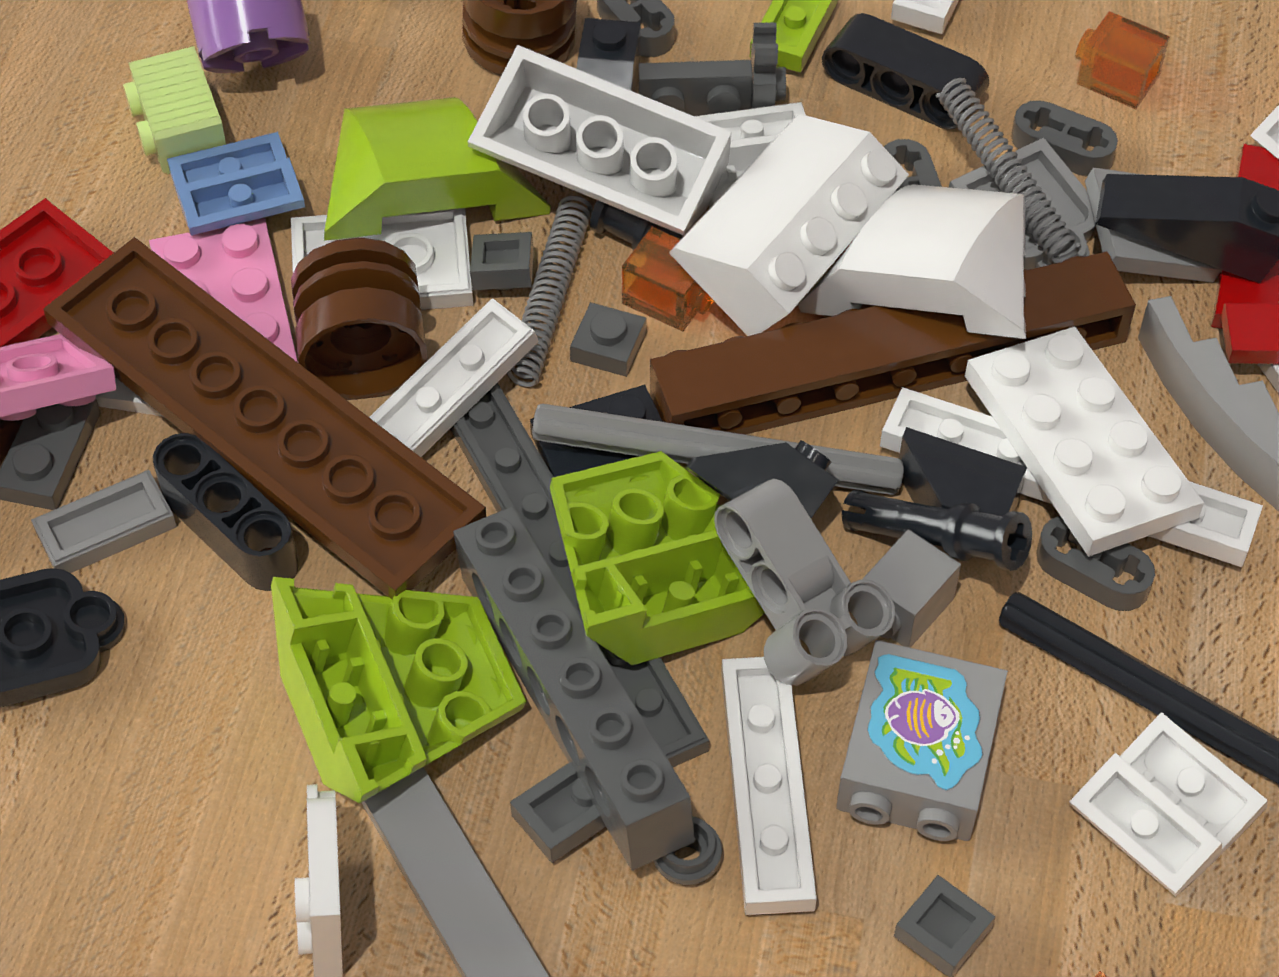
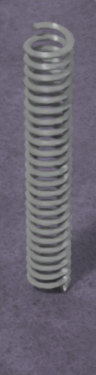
M956 78L950 81L942 89L941 93H937L936 97L944 105V109L948 111L949 116L953 118L954 124L958 125L957 127L962 131L963 137L967 138V142L971 145L972 150L976 151L977 157L981 158V163L986 165V170L990 172L991 178L995 179L996 185L1000 186V191L1018 193L1029 184L1032 185L1019 194H1023L1025 198L1030 193L1036 191L1030 198L1025 200V226L1028 227L1029 233L1033 234L1034 240L1038 241V246L1043 248V253L1048 255V260L1052 263H1060L1076 255L1080 249V243H1076L1075 248L1068 254L1059 258L1053 257L1071 248L1075 243L1076 237L1070 235V229L1065 228L1066 222L1060 221L1061 215L1055 214L1056 208L1050 207L1051 201L1046 200V194L1041 193L1042 188L1036 186L1037 181L1031 179L1032 173L1027 172V166L1022 165V159H1017V152H1012L1013 146L1007 145L1008 139L1003 138V132L998 131L999 126L994 125V119L989 118V112L984 111L985 106L980 104L979 98H975V92L970 91L971 86L966 84V79ZM959 82L962 83L960 86L954 88L950 93L945 94L953 85ZM963 89H966L964 93L960 94L954 100L950 101V99L953 96L959 94ZM967 96H971L969 99L961 103L959 106L955 107L957 103L963 101ZM975 102V104L972 107L968 108L964 113L959 114L963 109L967 108L971 103ZM977 109H980L978 113L974 114L969 119L964 120L967 116L971 115ZM981 116H985L982 120L978 121L976 124L969 127L971 123L979 119ZM989 122V124L986 127L981 129L979 132L974 133L978 128L982 127L985 123ZM991 129H994L992 133L988 134L983 139L978 140L982 135L986 134ZM998 136L996 140L991 142L989 145L983 147L988 141ZM1003 143L1001 147L987 154L991 149L996 147L998 144ZM1008 149V151L1005 154L1000 156L998 159L993 160L1001 152ZM1012 156L1004 165L997 167L1001 162ZM1017 163V165L1010 171L1002 174L1011 165ZM1022 170L1020 174H1018L1016 177L1012 178L1011 180H1008L1010 176ZM1024 177H1027L1022 183L1015 187H1012L1016 182H1018ZM1041 198L1036 204L1027 208L1033 201ZM1043 205H1046L1042 210L1033 214V212L1036 211L1038 208L1042 207ZM1048 212H1050V214H1049L1048 216H1046L1044 219H1042V220L1036 222V221H1037L1039 218H1041L1043 215H1045V214H1047ZM1053 219H1055L1050 225H1048L1047 227L1041 229V228H1042L1044 225H1046L1048 222H1050V221H1052ZM1058 226H1060L1055 232H1053V233L1047 235V234H1048L1049 232H1051L1053 229H1055V228H1057ZM1064 234L1061 238H1059L1058 240L1052 242V241H1053L1054 239H1056L1058 236ZM1069 241L1066 245H1064L1063 247L1057 249V248H1058L1059 246H1061L1063 243Z
M579 196L565 197L559 202L541 263L536 272L532 291L529 294L527 306L522 315V321L541 338L537 337L538 345L531 349L535 352L529 351L516 364L518 366L517 369L515 366L511 369L517 376L524 379H533V381H521L512 375L511 370L506 373L514 383L520 386L532 387L539 383V377L542 374L541 370L544 367L548 348L551 345L550 340L553 338L555 326L558 323L557 319L560 316L564 297L567 294L566 290L569 287L586 227L591 218L592 205L585 198ZM570 200H577V201H580V202H583L584 204H586L587 208H585L583 205L578 204V203H566V202H568V201H570ZM567 207H576V208L581 209V210L584 211V212H579V211L571 210V209H568V210H564V209L567 208ZM568 214L577 215V216H579V217L582 218V219H577V218H575V217H571V216H569ZM566 221L577 223L579 226L569 224ZM563 227L569 228V229H573V230H575L576 232L568 231V230L564 229ZM561 234L571 236V237H573L574 239L566 238V237L562 236ZM559 241L569 243V244H571L572 246L564 245V244L560 243ZM557 248L567 250V251H569L570 253L562 252V251L558 250ZM554 255L565 257L568 260L560 259ZM552 262L563 264L566 267L558 266ZM552 270L560 271V272H562L563 274L556 273V272H554V271H552ZM550 277L558 278L561 281L553 280ZM547 284H552V285H555V286H557V287H559V288L551 287V286H549V285H547ZM545 291L555 293L556 295L549 294ZM543 298H547V299L552 300V301H554V302L546 301V300H544ZM540 305L547 306V307H549V308H551V309L544 308V307H542V306H540Z

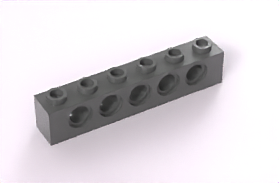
M511 506L454 530L453 534L464 583L471 595L479 598L500 645L568 762H571L577 777L580 778L593 805L596 806L601 819L632 871L693 843L694 831L691 796L597 643L586 636L581 617L514 508Z

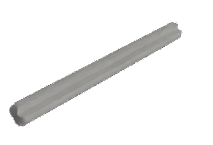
M549 404L537 406L532 428L533 438L538 441L636 456L662 451L675 462L689 463L695 457L785 442L795 448L798 444L790 441ZM811 445L832 462L826 471L838 479L835 486L890 495L896 494L901 487L904 471L903 462L899 458Z

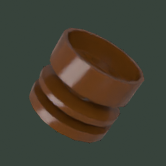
M462 0V41L469 56L485 70L502 76L517 45L561 63L566 61L574 47L577 0Z
M352 238L336 240L313 249L297 263L291 277V287L297 325L295 330L299 364L343 398L358 400L382 397L395 392L428 361L416 265L404 250L386 241Z

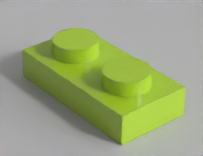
M838 0L772 1L761 23H776L777 66L802 72ZM752 38V40H751V42H750V58H751V46H752V44H753V38Z

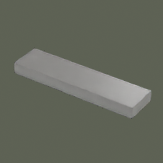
M424 767L361 802L462 977H549Z

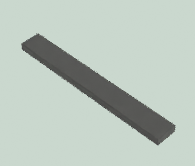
M496 383L450 430L496 511L500 512L511 506L514 508L582 619L550 491L553 475L499 384ZM597 643L672 767L709 752V739L660 657L631 665Z

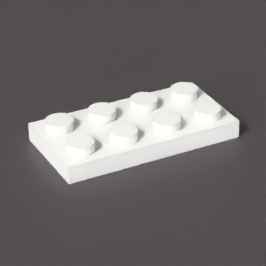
M1076 327L968 360L965 378L1088 556L1199 518L1204 501Z

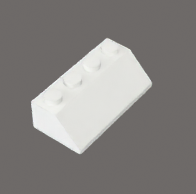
M517 45L468 140V147L681 235H685L706 211L729 163L732 132Z
M799 114L671 249L669 254L747 336L759 334L790 314L909 174L871 132Z

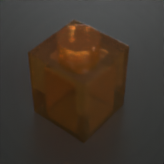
M1109 11L1096 30L1088 28L1078 44L1075 59L1080 60L1081 64L1076 84L1133 109H1137L1160 76L1170 36Z
M651 227L622 265V304L684 332L697 313L705 314L714 300L669 254L671 249L681 239Z

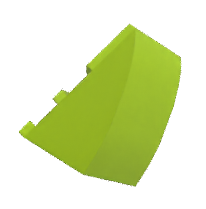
M452 97L344 108L324 230V241L379 235L382 233V217L489 205L494 221L549 215L551 206L514 165L468 147V140L478 120L459 98Z
M662 451L551 479L550 491L586 636L631 665L639 664L741 634L765 614L716 532L714 519L715 512L720 507L717 504L720 494Z
M273 577L271 591L280 677L323 785L360 804L524 708L526 703L525 697L478 597L405 590L398 596L394 595L392 600L389 596L356 593L352 584L335 583L333 591L294 587V579Z

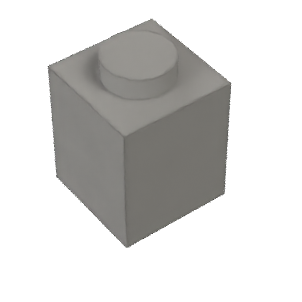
M907 530L863 578L883 586L890 594L895 605L893 625L881 637L892 638L902 646L909 648L913 646L954 600L961 567L959 562L910 530Z

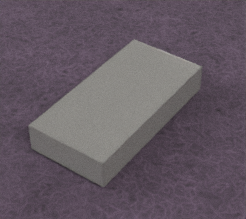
M150 470L31 519L35 532L53 568L62 569L70 573L177 527L174 515Z

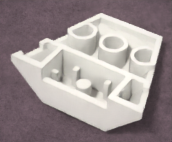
M915 184L904 186L882 204L864 225L843 255L798 304L800 312L835 316L849 309L860 310L862 304L956 314L963 315L967 332L1026 339V323L1024 319V297H1026V284L1024 280V255H1026L1024 195Z

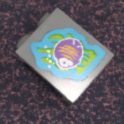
M875 640L840 778L836 808L840 811L848 812L855 819L868 824L878 825L889 822L917 829L919 833L933 840L950 841L958 839L969 841L978 811L1008 670Z

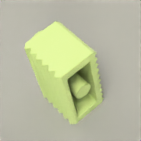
M195 46L129 62L133 82L123 84L132 117L143 114L145 121L136 123L145 156L156 153L162 172L170 173L168 158L226 144L222 121Z

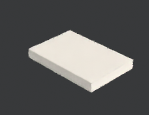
M465 208L382 217L381 234L353 237L386 241L407 253L416 265L421 310L473 306ZM327 215L291 218L293 273L297 263L313 249L336 241H324Z

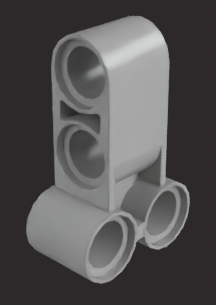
M777 479L768 480L718 507L714 519L716 532L776 630L767 638L764 645V661L770 673L777 680L784 684L795 686L806 683L836 664L842 657L856 653L881 637L892 627L895 619V605L890 594L883 586L871 580L861 579L850 582L800 500L783 481ZM849 612L856 618L858 625L851 619ZM799 639L803 640L808 646L811 655L802 648Z

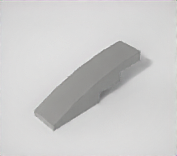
M1171 296L1148 300L1138 339L1163 385L1203 439L1238 477L1279 512V412L1263 380L1239 385L1217 338L1193 342Z

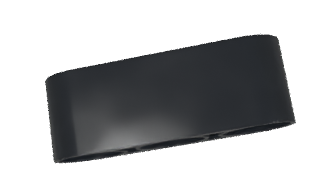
M865 13L852 16L824 50L821 57L822 65L827 74L841 85L947 130L956 129L958 125L954 124L953 118L949 116L948 111L944 109V105L936 97L937 93H941L942 89L950 81L956 78H965L966 84L971 86L970 91L975 92V98L981 99L990 85L986 70L971 57ZM959 82L953 85L945 94L950 93L954 88L960 86L962 83ZM963 89L959 94L953 96L950 99V101L954 100L957 96L964 93L966 89ZM967 96L963 101L957 103L955 107L959 106L961 103L969 99L971 96ZM975 102L971 103L967 108L963 109L959 114L964 113L968 108L972 107V106L975 104Z
M180 433L163 439L154 451L153 465L161 493L170 510L247 584L255 589L271 591L273 577L294 579L299 565L292 529L287 517L219 453L196 435ZM272 548V549H270V550H268V551H262V552H260V550H262V549Z

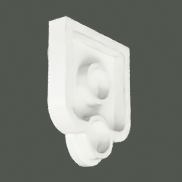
M317 784L307 785L309 878H295L298 955L313 954L314 977H343L335 790L318 791Z

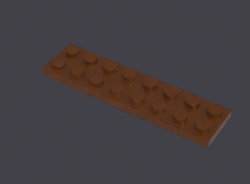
M135 237L43 308L50 326L79 349L104 359L114 367L116 379L182 432L196 435L219 453L272 504L392 600L394 595L398 596L405 590H413L456 550L454 530L486 517V507Z

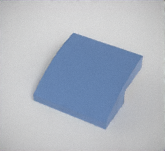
M278 132L167 159L172 181L191 236L305 207L304 198L291 160L286 157Z

